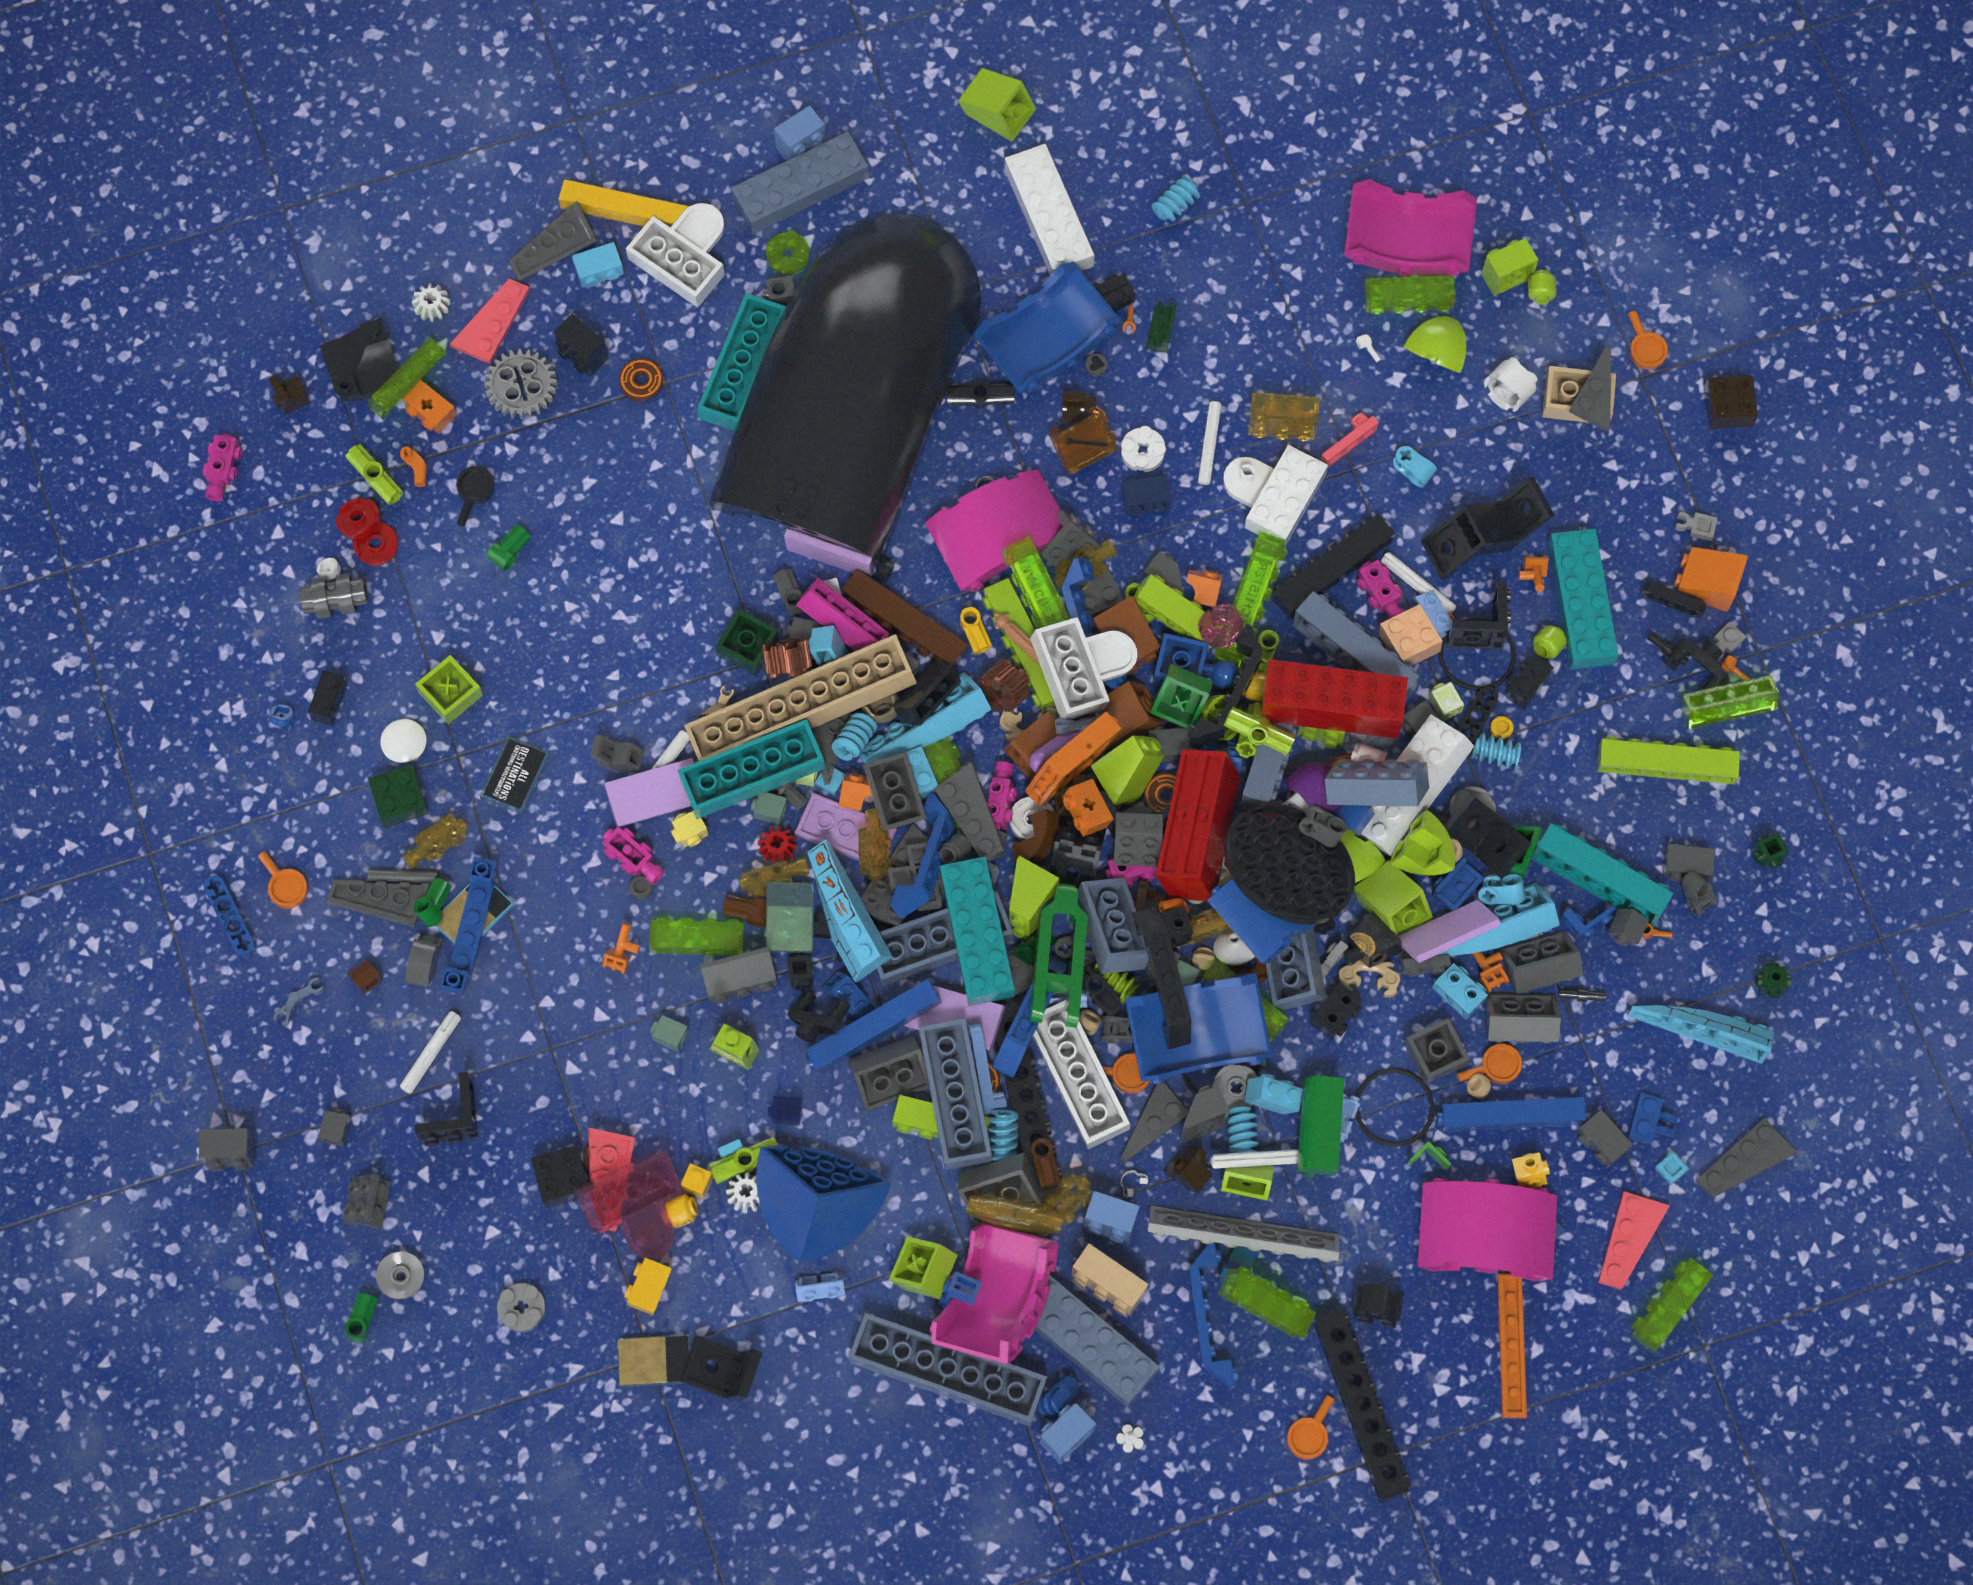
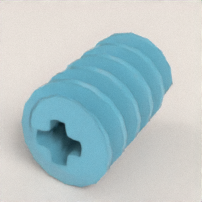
M1183 175L1182 179L1176 181V185H1172L1170 190L1164 192V196H1160L1157 202L1152 204V209L1163 221L1169 219L1174 222L1176 218L1173 213L1180 216L1182 212L1179 208L1187 210L1188 206L1185 202L1193 204L1192 196L1199 199L1200 194L1193 181Z
M859 712L853 714L833 741V752L844 761H850L852 757H858L860 751L865 748V745L873 736V732L877 730L876 722L866 714Z
M1482 732L1476 738L1471 759H1474L1476 754H1479L1480 762L1485 757H1488V764H1491L1496 759L1497 766L1500 767L1503 761H1505L1506 769H1509L1514 764L1516 771L1522 750L1521 743L1518 742L1513 747L1512 740H1508L1504 745L1502 737L1495 743L1494 735H1491L1486 740L1485 733Z
M1250 1107L1229 1109V1116L1231 1117L1228 1119V1124L1231 1127L1228 1128V1133L1232 1135L1229 1137V1143L1233 1144L1229 1147V1152L1231 1153L1259 1152L1252 1150V1147L1259 1145V1142L1252 1140L1253 1137L1258 1136V1133L1251 1131V1129L1257 1127L1258 1124L1251 1122V1119L1256 1118L1257 1114L1250 1113V1110H1252Z
M1004 1109L992 1110L990 1113L994 1114L995 1117L989 1118L988 1121L995 1124V1126L989 1127L988 1131L995 1133V1135L988 1138L989 1141L995 1142L994 1145H990L991 1151H994L992 1160L999 1161L1017 1155V1150L1014 1148L1018 1146L1015 1140L1018 1137V1132L1015 1131L1018 1128V1123L1016 1122L1018 1113Z

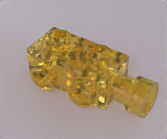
M1109 539L1101 543V547L1095 551L1091 546L1080 548L1076 552L1075 557L1069 561L1063 560L1057 565V569L1053 571L1056 575L1053 580L1059 589L1062 590L1061 588L1072 562L1076 558H1088L1094 568V578H1097L1107 570L1102 562L1108 558L1112 559L1118 553Z
M868 809L865 811V821L868 822V827L858 830L859 874L869 876L871 880L883 879V876L887 875V869L892 867V861L889 859L888 849L891 846V838L888 837V830L883 831L877 810Z
M450 813L414 837L413 840L418 847L412 851H406L402 854V857L411 870L419 866V862L425 858L429 862L433 859H440L445 851L453 846H459L463 842V839L467 837L465 831L468 828L461 817L456 820L453 814Z
M804 856L797 858L795 862H776L767 867L752 869L749 872L743 873V877L738 878L741 890H746L748 897L759 898L767 894V885H792L793 876H805L810 873Z
M1073 1172L1070 1176L1066 1175L1058 1185L1059 1188L1044 1198L1041 1208L1045 1214L1041 1219L1037 1218L1031 1226L1046 1238L1056 1223L1060 1227L1064 1223L1069 1225L1076 1217L1074 1212L1080 1206L1085 1207L1090 1203L1091 1194L1093 1193L1090 1188L1092 1183L1082 1174L1079 1177ZM1077 1185L1076 1191L1070 1192L1072 1187ZM1058 1203H1061V1207L1059 1209H1054V1207Z

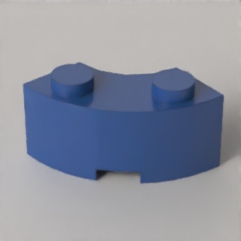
M1339 805L1333 812L1336 814V817L1345 821L1348 830L1360 836L1375 815L1369 805Z

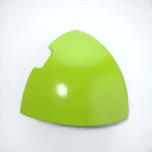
M1440 316L1421 324L1409 336L1404 348L1423 358L1434 361L1440 366L1461 373L1466 357V337L1461 324L1455 318Z
M1426 810L1409 826L1410 832L1406 838L1398 842L1391 857L1390 865L1413 874L1440 875L1455 869L1454 847L1442 823L1431 812Z
M1348 829L1339 841L1343 843L1352 860L1355 871V883L1377 871L1386 862L1381 852L1370 840L1364 842Z

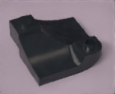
M381 318L360 324V327L351 333L320 345L336 396L339 399L349 402L359 401L404 387ZM348 385V388L342 389V386Z

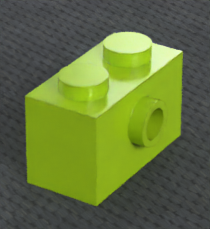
M1274 1166L1225 1168L1221 1191L1268 1201Z

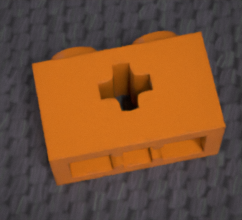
M421 380L403 398L406 407L405 411L411 417L415 418L417 416L422 420V425L429 431L434 430L440 434L457 416L454 406Z
M1093 779L1069 787L1062 796L1066 809L1070 810L1074 818L1076 829L1080 830L1083 837L1107 828L1113 820Z

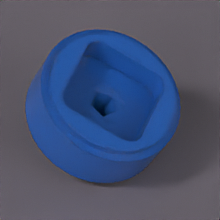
M283 704L274 706L270 710V721L272 724L279 727L291 724L293 721L292 708Z

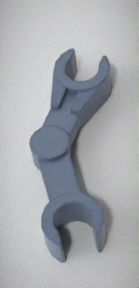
M1097 710L1094 717L1082 720L1081 722L1057 718L1055 719L1054 726L1056 733L1067 734L1075 730L1083 731L1104 713V710Z
M313 978L308 986L296 992H291L286 1004L274 1014L275 1023H277L280 1016H286L282 1025L283 1027L288 1026L296 1003L311 994H322L325 990L323 986L317 990L313 989L314 984L321 982L320 979Z

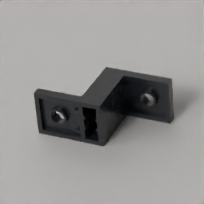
M1529 477L1499 502L1463 506L1421 540V543L1440 579H1447L1476 555L1509 552L1555 515L1535 478ZM1525 503L1529 506L1528 514L1524 512ZM1447 543L1451 546L1449 554L1446 551Z

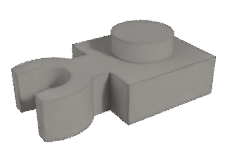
M1679 512L1677 518L1684 520L1685 524L1677 523L1675 526L1676 530L1685 531L1688 529L1691 530L1690 536L1709 541L1713 540L1717 517L1695 512L1694 517L1691 518L1687 513Z
M1729 622L1714 636L1713 640L1716 642L1714 644L1723 653L1726 651L1730 655L1746 639V636Z
M1340 941L1338 944L1334 942L1327 950L1328 957L1321 965L1323 978L1328 975L1331 969L1343 957V954L1348 951L1349 946L1343 941Z

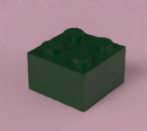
M738 609L716 645L717 656L757 677L765 663L763 644L773 641V645H776L779 640L778 630Z
M413 765L368 778L384 828L428 815Z

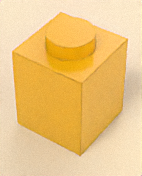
M690 1163L681 1182L682 1191L704 1200L714 1179L712 1172Z

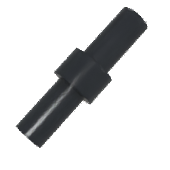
M1653 632L1647 638V640L1660 648V652L1667 657L1676 647L1669 641L1665 642ZM1685 657L1680 664L1684 666L1689 658Z
M1577 988V990L1559 989L1558 998L1576 999L1577 1002H1587V1000L1605 1001L1606 992L1588 991L1587 988Z

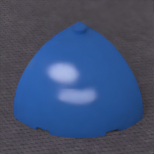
M786 1145L761 1147L756 1176L761 1210L775 1239L798 1262H806L828 1256L851 1243L875 1218L890 1189L891 1183L869 1168L866 1171L855 1166V1161L834 1153L808 1147H801L800 1151L788 1150L789 1147Z

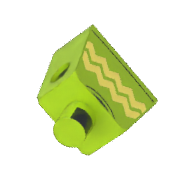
M723 1024L709 1049L746 1070L750 1069L760 1051L754 1039L727 1024Z

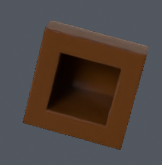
M366 959L347 973V976L364 995L382 981L380 974Z

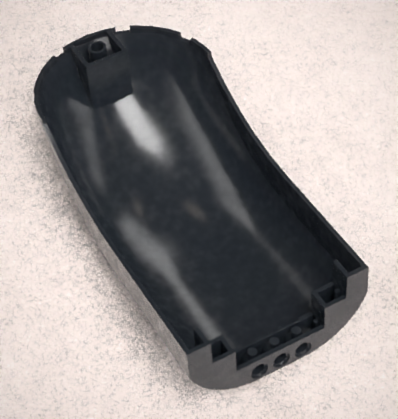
M887 214L859 221L844 229L824 247L789 300L766 348L709 500V504L714 510L732 516L735 513L749 518L755 515L834 542L835 545L872 557L873 564L879 566L880 562L885 558L947 389L975 329H977L980 317L981 289L977 272L969 255L949 232L922 218L902 214Z

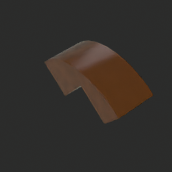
M1044 809L1031 814L1035 837L1012 845L1015 863L1017 858L1021 856L1038 865L1048 856L1054 846L1058 832V812Z

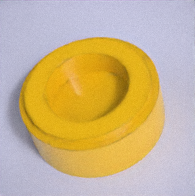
M1504 716L1496 717L1490 725V733L1497 740L1500 737L1503 740L1508 739L1514 729L1512 721Z

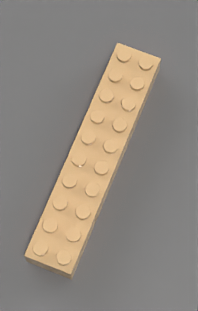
M895 634L684 726L698 761H701L806 719L812 729L917 683Z

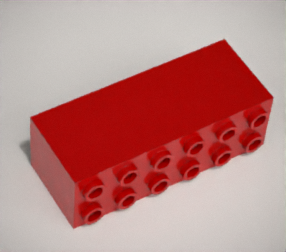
M1269 659L1260 716L1266 717L1272 723L1398 739L1404 719L1408 677Z
M1182 749L1156 871V877L1170 899L1181 898L1183 900L1207 901L1212 897L1211 892L1218 886L1224 859V839L1231 825L1240 781V775L1227 752Z

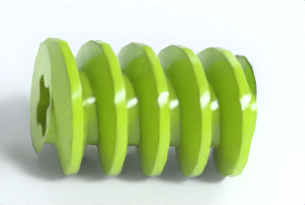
M1097 963L1092 969V972L1101 975L1115 994L1120 996L1121 1004L1126 1002L1125 998L1134 996L1142 983L1136 986L1133 985L1135 977L1127 980V971L1121 975L1119 972L1101 974Z

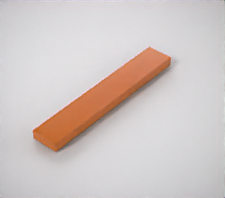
M1498 1274L1502 1418H1527L1522 1278L1510 1276V1274Z

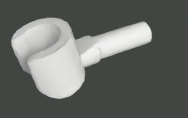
M1366 334L1358 336L1356 339L1358 348L1366 347L1374 360L1379 362L1381 358L1373 349L1370 336Z

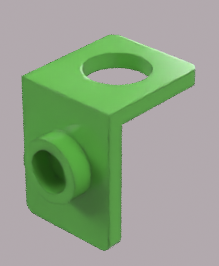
M1429 1141L1408 1162V1165L1412 1166L1427 1152L1446 1171L1451 1166V1163L1446 1159V1153L1440 1147H1434Z

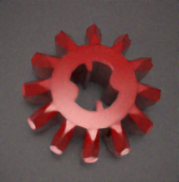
M779 825L777 831H774L773 827L770 826L769 834L766 832L761 833L763 839L757 842L758 846L761 847L758 851L760 855H764L765 862L772 858L773 865L777 864V860H781V863L785 864V857L793 858L791 851L797 850V846L793 844L796 838L795 836H790L791 831L789 829L782 832V826ZM779 842L781 847L776 849L774 843Z

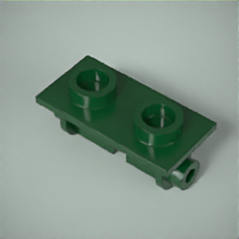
M1037 931L1028 940L1025 939L1011 952L1013 956L1029 966L1035 961ZM1051 936L1050 946L1057 941L1053 936Z

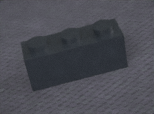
M932 662L916 680L917 684L910 686L892 707L901 723L921 726L962 681L952 664Z

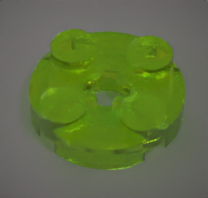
M795 231L777 234L767 243L766 259L769 267L774 272L792 276L806 268L810 257L809 245ZM785 250L793 251L790 258L788 256L783 257L782 255Z

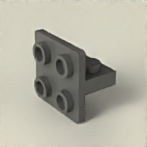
M873 878L861 898L871 919L890 927L904 924L907 916L898 918L890 905L891 897L894 893L890 892L889 883Z
M378 1174L353 1177L348 1185L349 1195L343 1210V1223H357L375 1229L382 1228L391 1182L379 1179L380 1175Z

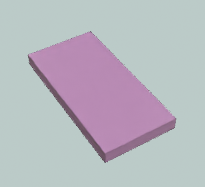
M789 528L786 529L784 538L788 551L855 573L858 569L872 578L874 573L872 557Z
M693 758L604 783L616 826L620 828L691 807L677 770L694 764Z
M812 793L794 833L795 836L817 845L827 839L833 851L880 870L898 828L883 831L880 819L858 810L838 807V802Z
M1476 900L1397 937L1402 941V948L1420 963L1488 932L1501 924L1499 918L1479 900Z
M933 986L942 1003L904 1025L919 1031L921 1026L965 1019L967 1026L981 1025L985 1049L991 1052L1005 1006L993 1002L968 1006L965 994Z

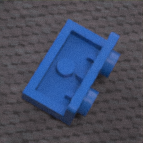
M1463 857L1460 862H1455V869L1450 871L1446 878L1441 876L1433 886L1435 888L1433 897L1451 912L1458 909L1484 879L1481 874L1467 864L1468 859L1466 857Z

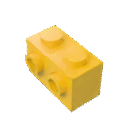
M647 1258L644 1259L643 1263L638 1262L633 1274L637 1277L634 1286L629 1284L624 1298L628 1299L627 1306L654 1315L672 1268Z

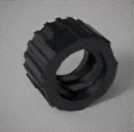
M884 558L880 562L875 575L887 581L893 572L895 563Z

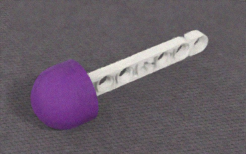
M1312 762L1296 770L1284 780L1292 796L1282 805L1291 806L1304 812L1308 806L1316 805L1335 816L1336 814L1333 812L1339 805H1327L1325 778L1333 766L1323 762ZM1225 857L1218 886H1223L1232 878L1228 868L1225 866ZM1188 900V901L1191 902L1192 904H1200L1201 902H1203V901Z

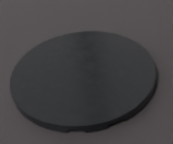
M1260 804L1242 812L1232 822L1224 839L1225 862L1232 879L1240 891L1261 910L1287 922L1313 925L1327 922L1338 916L1350 902L1355 889L1354 866L1343 843L1338 842L1336 846L1328 847L1302 833L1299 829V824L1305 818V812L1291 806Z

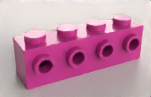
M817 578L809 586L796 604V606L822 626L834 625L842 641L854 651L886 639L890 634L820 578Z

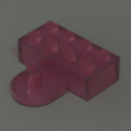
M666 1150L654 1151L574 1189L592 1233H602L619 1225L629 1249L642 1259L653 1260L661 1258L671 1249L675 1234L664 1203L683 1195L684 1192Z

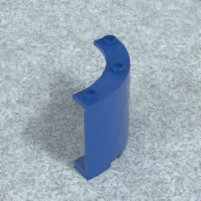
M1074 261L1060 264L1050 277L1042 283L1044 288L1035 296L1033 294L1028 295L1015 306L1016 310L1009 314L1004 311L983 320L973 334L1020 394L1028 391L1032 393L1041 385L1051 381L1066 370L1075 369L1080 364L1081 359L1097 347L1106 337H1110L1116 332V326L1121 321Z
M1233 879L1224 886H1217L1211 892L1212 897L1207 900L1262 964L1270 963L1293 942L1290 939L1299 932L1304 934L1317 925L1295 924L1266 913L1253 904L1240 891ZM1353 895L1344 910L1356 899Z
M1256 973L1182 985L1191 1017V1044L1170 1050L1167 1049L1162 1027L1167 1025L1158 992H1147L1125 998L1141 1081H1151V1084H1159L1165 1082L1166 1077L1199 1070L1200 1073H1208L1214 1071L1213 1067L1249 1062L1250 1065H1258L1264 1063L1263 1059L1272 1056Z

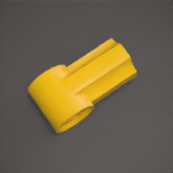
M968 607L961 612L960 627L964 631L974 655L982 654L991 649L992 644L980 619L979 611L973 607ZM972 616L976 619V622L968 624L964 619Z

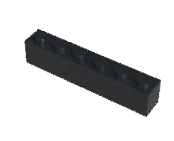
M1379 514L1373 518L1371 516L1367 517L1360 524L1361 527L1355 531L1352 529L1347 532L1341 542L1331 544L1326 549L1324 555L1321 557L1319 555L1315 556L1308 563V567L1304 570L1298 569L1292 574V579L1286 583L1283 581L1274 588L1272 600L1289 620L1295 616L1296 610L1313 591L1318 595H1323L1394 541L1396 533Z

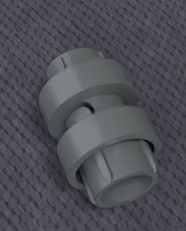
M351 573L336 575V582L328 583L326 577L311 579V586L300 587V599L304 614L315 613L318 619L332 617L333 610L340 609L342 615L355 614L358 611V606L367 605L369 602L365 579H353Z

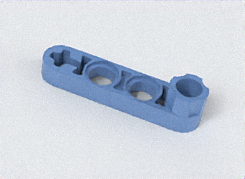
M969 1025L967 1030L984 1116L992 1115L990 1113L992 1110H1006V1099L1003 1091L994 1093L992 1091L981 1025Z

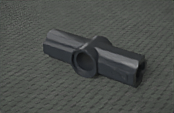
M978 381L973 385H949L947 389V406L973 405L981 409L988 405L1014 404L1013 384H987L983 381ZM982 392L985 396L977 397L975 394Z

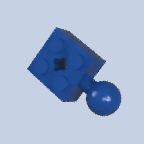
M1164 633L1153 684L1161 686L1170 664L1201 677L1211 678L1214 685L1220 689L1232 688L1237 674H1240V671L1235 663L1228 660L1219 661L1215 665L1206 664L1205 660L1209 643Z

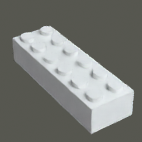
M1046 144L1006 157L1004 162L1005 173L1049 274L1051 275L1060 264L1072 261L1076 263L1081 271L1094 267V253Z
M1430 715L1396 760L1397 762H1406L1408 760L1427 762L1429 790L1419 806H1371L1370 809L1375 815L1362 831L1360 837L1366 841L1370 840L1378 849L1392 857L1398 842L1404 840L1407 834H1409V826L1430 807L1474 748V745L1468 738L1438 718Z
M1065 1000L1045 1010L1043 1021L1039 1023L1032 1038L1087 1149H1090L1130 1130V1123L1080 1022L1078 1021L1077 1028L1065 1026L1068 1014Z

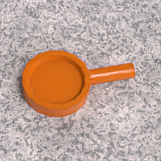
M1630 312L1628 316L1637 334L1630 346V358L1635 365L1642 369H1656L1666 360L1668 353L1667 343L1657 333L1645 332L1637 312Z
M266 851L260 853L258 858L272 875L268 884V894L272 902L284 909H292L301 905L308 894V884L304 876L293 869H283L280 871Z
M1496 1044L1490 1047L1484 1054L1482 1066L1457 1073V1078L1461 1082L1480 1073L1482 1075L1485 1074L1493 1083L1500 1085L1508 1084L1514 1081L1520 1074L1522 1059L1518 1051L1512 1046Z
M1125 1054L1119 1057L1113 1067L1102 1066L1106 1076H1112L1116 1087L1124 1093L1138 1094L1144 1091L1150 1084V1081H1141L1136 1054Z
M1325 1396L1314 1418H1301L1295 1421L1289 1428L1287 1445L1296 1457L1304 1460L1315 1459L1326 1449L1328 1433L1322 1422L1334 1402L1332 1397Z

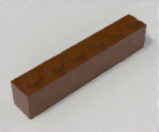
M858 569L841 589L842 596L869 618L880 623L879 625L887 632L896 634L903 644H910L915 647L917 653L924 658L929 657L935 662L952 664L955 669L968 652L967 643Z

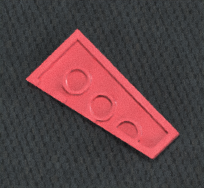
M508 279L450 343L451 348L491 364L530 291L529 287Z
M588 1128L591 1227L610 1231L617 1230L635 1137Z
M1623 1192L1598 1283L1620 1290L1623 1288L1670 1205Z

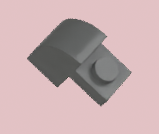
M595 735L590 757L598 761V766L608 770L640 772L644 750L631 742L615 743L603 735Z
M420 934L418 940H414L408 958L405 982L425 987L429 986L435 974L436 958L443 946V938Z

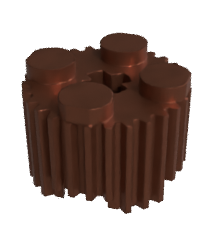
M800 637L785 638V641L777 642L776 645H773V641L764 643L763 653L768 678L780 677L782 673H788L789 677L802 675L803 671L811 670L812 663L808 640L803 639L801 641Z
M1008 659L1000 660L977 682L984 696L987 697L991 709L995 712H998L1000 709L1002 712H1010L1029 697L1030 690L1028 689V684L1031 679L1028 678L1025 670H1017L1015 666L1013 667L1010 664L1011 662Z

